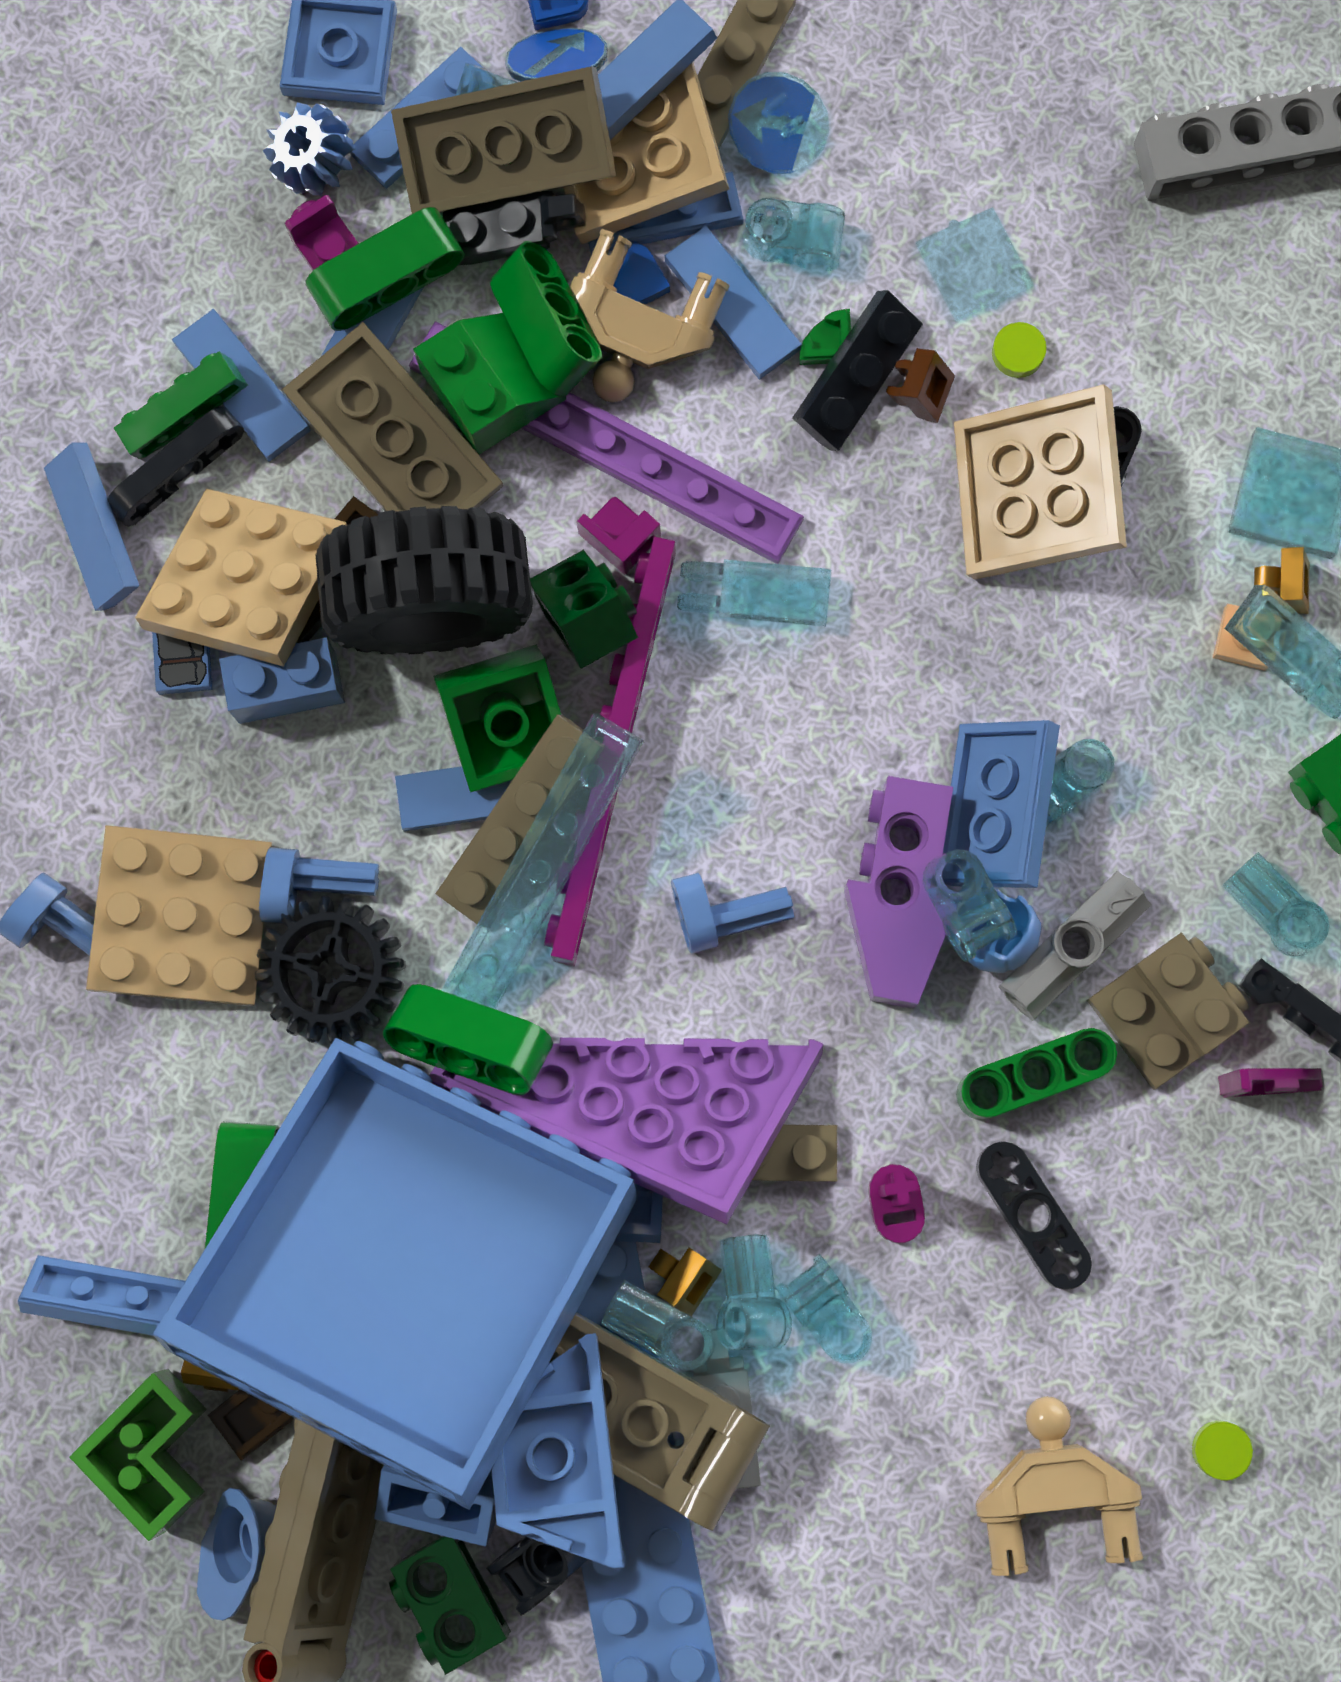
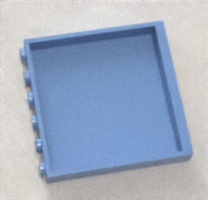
M335 1038L153 1335L170 1353L455 1503L470 1509L637 1200L634 1180L630 1178L631 1174L626 1168L610 1159L601 1158L598 1163L579 1154L580 1149L562 1136L551 1134L547 1139L531 1131L530 1125L525 1120L511 1112L502 1110L497 1115L480 1107L481 1102L463 1089L452 1087L449 1092L432 1084L431 1077L417 1067L403 1064L400 1069L384 1061V1056L378 1050L364 1042L356 1041L352 1046Z

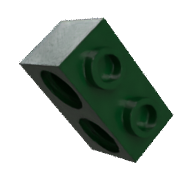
M584 549L530 578L531 589L545 618L580 669L639 638L630 620V617L636 615L637 611L627 591L622 585H617L611 571L604 562L596 566Z
M441 1536L396 1562L390 1569L394 1579L389 1581V1587L396 1603L404 1613L412 1610L422 1631L416 1634V1638L425 1658L432 1666L439 1662L445 1675L508 1638L511 1630L464 1541ZM435 1562L441 1565L447 1574L446 1587L440 1591H430L424 1588L418 1578V1570L421 1564ZM457 1614L468 1617L475 1628L474 1639L467 1643L453 1641L447 1635L445 1629V1622L448 1617Z

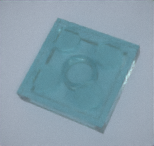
M1256 427L1251 435L1227 533L1285 548L1304 547L1305 552L1308 554L1332 560L1338 553L1341 541V448Z

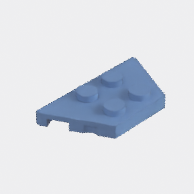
M593 1333L585 1335L578 1340V1344L548 1363L491 1469L497 1526L610 1568L622 1569L624 1568L599 1343L597 1334Z

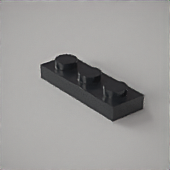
M889 290L877 291L792 419L822 446L831 451H839L923 323Z

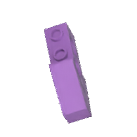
M888 776L883 791L873 789L868 822L878 823L875 843L864 842L859 875L869 876L868 883L848 879L844 890L870 1001L913 1009L918 1005L955 914L958 898L936 895L953 787ZM898 826L911 828L918 837V847L911 851L897 849L890 841L889 832ZM889 879L901 880L909 889V901L902 905L888 903L881 895V884Z

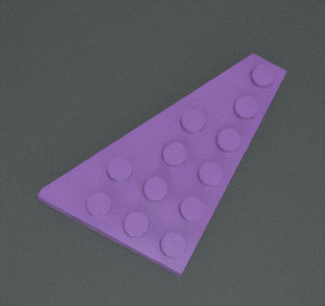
M560 1037V1044H553L531 1089L524 1095L508 1093L438 1067H434L429 1076L432 1079V1084L449 1092L452 1087L469 1092L481 1102L480 1107L497 1115L504 1110L521 1117L530 1125L531 1131L547 1139L551 1134L568 1139L580 1149L579 1154L599 1163L601 1158L610 1159L626 1168L630 1172V1178L634 1180L635 1184L727 1225L823 1054V1043L814 1039H808V1045H768V1039H749L745 1042H735L730 1039L684 1038L682 1045L645 1044V1038H626L621 1041H611L606 1038Z

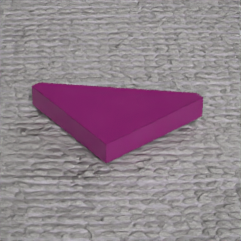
M1247 1068L1218 1076L1220 1095H1223V1098L1322 1091L1321 1088H1323L1321 1068Z

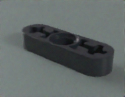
M218 407L209 411L122 481L110 493L107 500L112 512L125 526L136 525L179 490L177 484L192 472L197 475L238 442L244 433L243 426L226 407Z
M997 1142L987 1146L977 1159L976 1171L978 1178L1041 1277L1049 1285L1058 1289H1074L1082 1285L1091 1272L1092 1262L1090 1254L1021 1148L1010 1142ZM995 1152H998L1002 1158L1010 1156L1015 1158L1017 1165L1011 1169V1172L1019 1185H1022L1027 1178L1034 1185V1189L1017 1194L1009 1205L1002 1198L1003 1193L1012 1191L1009 1184L1003 1177L992 1179L988 1173V1170L994 1166L991 1156ZM1037 1199L1048 1210V1222L1038 1232L1025 1230L1018 1221V1209L1025 1200ZM1058 1226L1065 1233V1237L1055 1239L1060 1250L1065 1254L1075 1252L1079 1258L1073 1265L1076 1275L1071 1279L1064 1273L1056 1275L1052 1273L1050 1267L1055 1264L1056 1258L1048 1246H1044L1039 1253L1033 1246L1034 1241L1050 1237Z

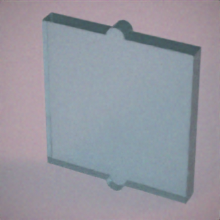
M993 207L961 222L951 220L948 228L915 242L955 322L988 307L997 309L1001 301L1033 287V283Z

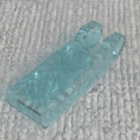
M724 559V563L686 561L681 564V577L694 582L722 581L721 596L698 593L679 595L677 602L678 610L710 614L719 613V617L826 627L831 570L726 559Z
M1265 584L1255 585L1224 629L1298 695L1303 696L1306 702L1328 717L1338 719L1341 714V702L1321 682L1327 676L1341 688V651Z

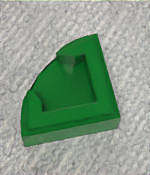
M850 308L829 313L811 329L803 340L799 365L828 364L851 331Z

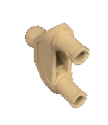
M601 229L585 272H579L577 276L573 277L570 288L601 350L613 354L611 361H605L598 366L594 372L592 382L594 390L600 398L614 403L627 398L633 390L635 381L633 372L630 369L633 363L650 369L702 353L712 347L715 340L713 336L715 332L711 329V326L725 293L730 286L717 278L709 298H705L704 296L712 276L698 272L697 280L682 316L676 315L675 318L617 293V289L613 285L626 254L632 246V242L619 235L611 255H607L614 240V233Z
M1044 1396L1036 1399L1030 1404L1026 1412L1028 1431L1034 1438L1040 1441V1448L1021 1450L976 1501L977 1516L980 1517L981 1522L987 1523L992 1562L991 1574L994 1576L1010 1575L1007 1550L1009 1551L1011 1571H1014L1015 1575L1029 1571L1028 1564H1026L1021 1519L1026 1518V1514L1094 1506L1095 1510H1101L1106 1562L1125 1563L1124 1558H1129L1130 1562L1143 1559L1135 1507L1140 1506V1500H1142L1141 1486L1086 1448L1078 1444L1063 1445L1062 1438L1070 1428L1071 1416L1066 1405L1055 1397Z

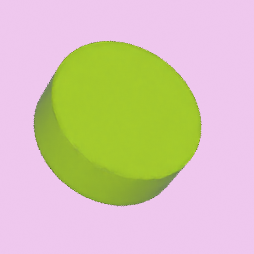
M1015 322L1006 325L998 332L992 347V358L996 367L1005 375L1014 378L1032 375L1040 368L1046 355L1045 338L1031 324Z
M1227 1421L1209 1422L1198 1430L1192 1443V1454L1195 1463L1201 1471L1215 1479H1235L1241 1476L1250 1466L1253 1456L1251 1441L1245 1431L1233 1423Z

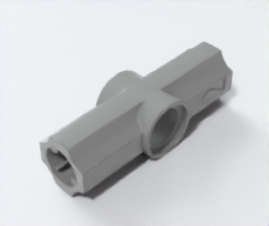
M1116 871L1063 924L1055 929L1036 949L1028 961L1012 972L999 985V988L1021 1013L1033 1021L1080 974L1096 962L1100 955L1152 904L1148 901L1144 892L1130 878ZM1065 933H1078L1085 939L1088 952L1084 959H1073L1064 952L1062 938Z

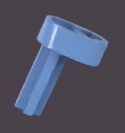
M270 847L265 858L260 890V919L262 922L283 924L281 922L282 913L285 915L290 914L294 917L297 890L376 896V890L379 887V864L300 858L298 849Z
M41 873L29 884L1 918L0 935L17 947L23 948L46 924L90 955L94 918L65 898L67 894L66 887L46 873Z
M699 873L671 880L673 898L686 945L691 954L718 947V938L795 917L792 909V899L788 894L787 887L710 906L706 889Z

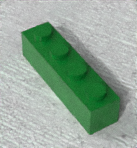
M220 351L209 354L201 360L197 368L191 372L179 375L174 380V384L168 389L150 396L147 404L139 410L125 414L121 419V423L116 425L114 430L129 454L142 460L171 442L202 416L221 406L246 388L248 384L231 358Z

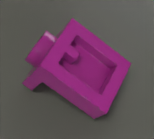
M325 195L317 201L309 200L304 202L294 210L291 218L285 222L291 241L312 271L359 244L338 215L335 204L329 195Z

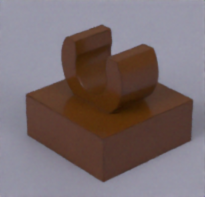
M917 348L912 361L904 359L896 362L895 368L901 375L906 377L903 386H887L886 393L897 404L908 406L917 418L938 423L955 375L936 350Z

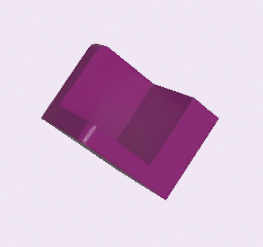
M612 497L592 519L583 514L576 521L578 534L624 575L638 562L641 551L648 552L651 549L654 536L661 538L660 523L645 510L639 516L636 515L617 497Z

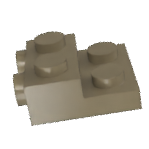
M1182 932L1087 1000L1153 1090L1163 1085L1198 1058L1212 1051L1250 1023L1243 1014L1249 1006L1242 993L1231 982H1227L1224 985L1220 984L1209 969L1215 961L1208 948L1197 937H1193L1188 941Z

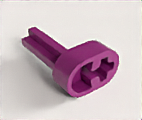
M890 1164L878 1169L872 1175L868 1188L871 1212L876 1230L884 1239L893 1243H905L913 1240L921 1233L925 1224L924 1206L917 1177L909 1168L902 1165ZM913 1210L914 1221L885 1226L883 1214Z

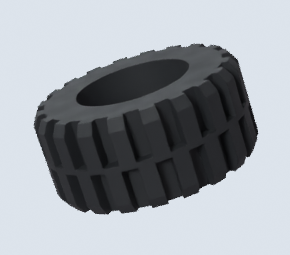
M426 506L412 507L410 510L399 512L395 510L380 512L378 516L370 518L366 516L352 520L350 525H340L334 528L331 534H326L322 539L315 554L323 630L334 643L337 642L339 646L346 649L355 648L359 652L369 653L375 651L380 652V654L394 655L396 653L423 654L430 651L446 652L460 647H475L483 642H494L502 639L505 634H513L519 631L521 626L526 624L533 611L526 537L512 519H507L505 515L498 512L486 513L484 509L473 507L458 509L457 506H441V508L426 509Z

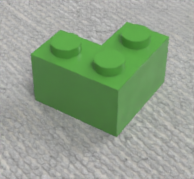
M169 1369L153 1372L69 1458L148 1541H151L164 1534L205 1492L166 1450L207 1409Z

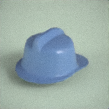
M229 1488L222 1493L215 1515L201 1542L197 1595L203 1610L212 1619L221 1621L236 1614L252 1584L258 1582L266 1550L265 1536L273 1522L277 1506L265 1500L249 1499L240 1489Z

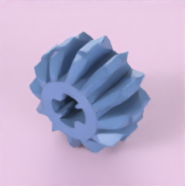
M297 102L293 116L287 112H279L282 124L278 129H266L274 143L263 150L266 158L272 162L269 170L274 178L281 183H285L286 187L294 193L302 195L308 191L312 195L322 196L326 183L332 187H340L337 174L340 170H353L345 156L356 149L353 140L347 136L350 129L346 122L340 117L334 116L333 112L326 106L317 103L311 108L307 104Z

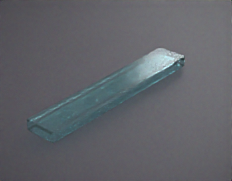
M598 713L592 714L441 991L493 1009L497 1008L644 743L643 739Z

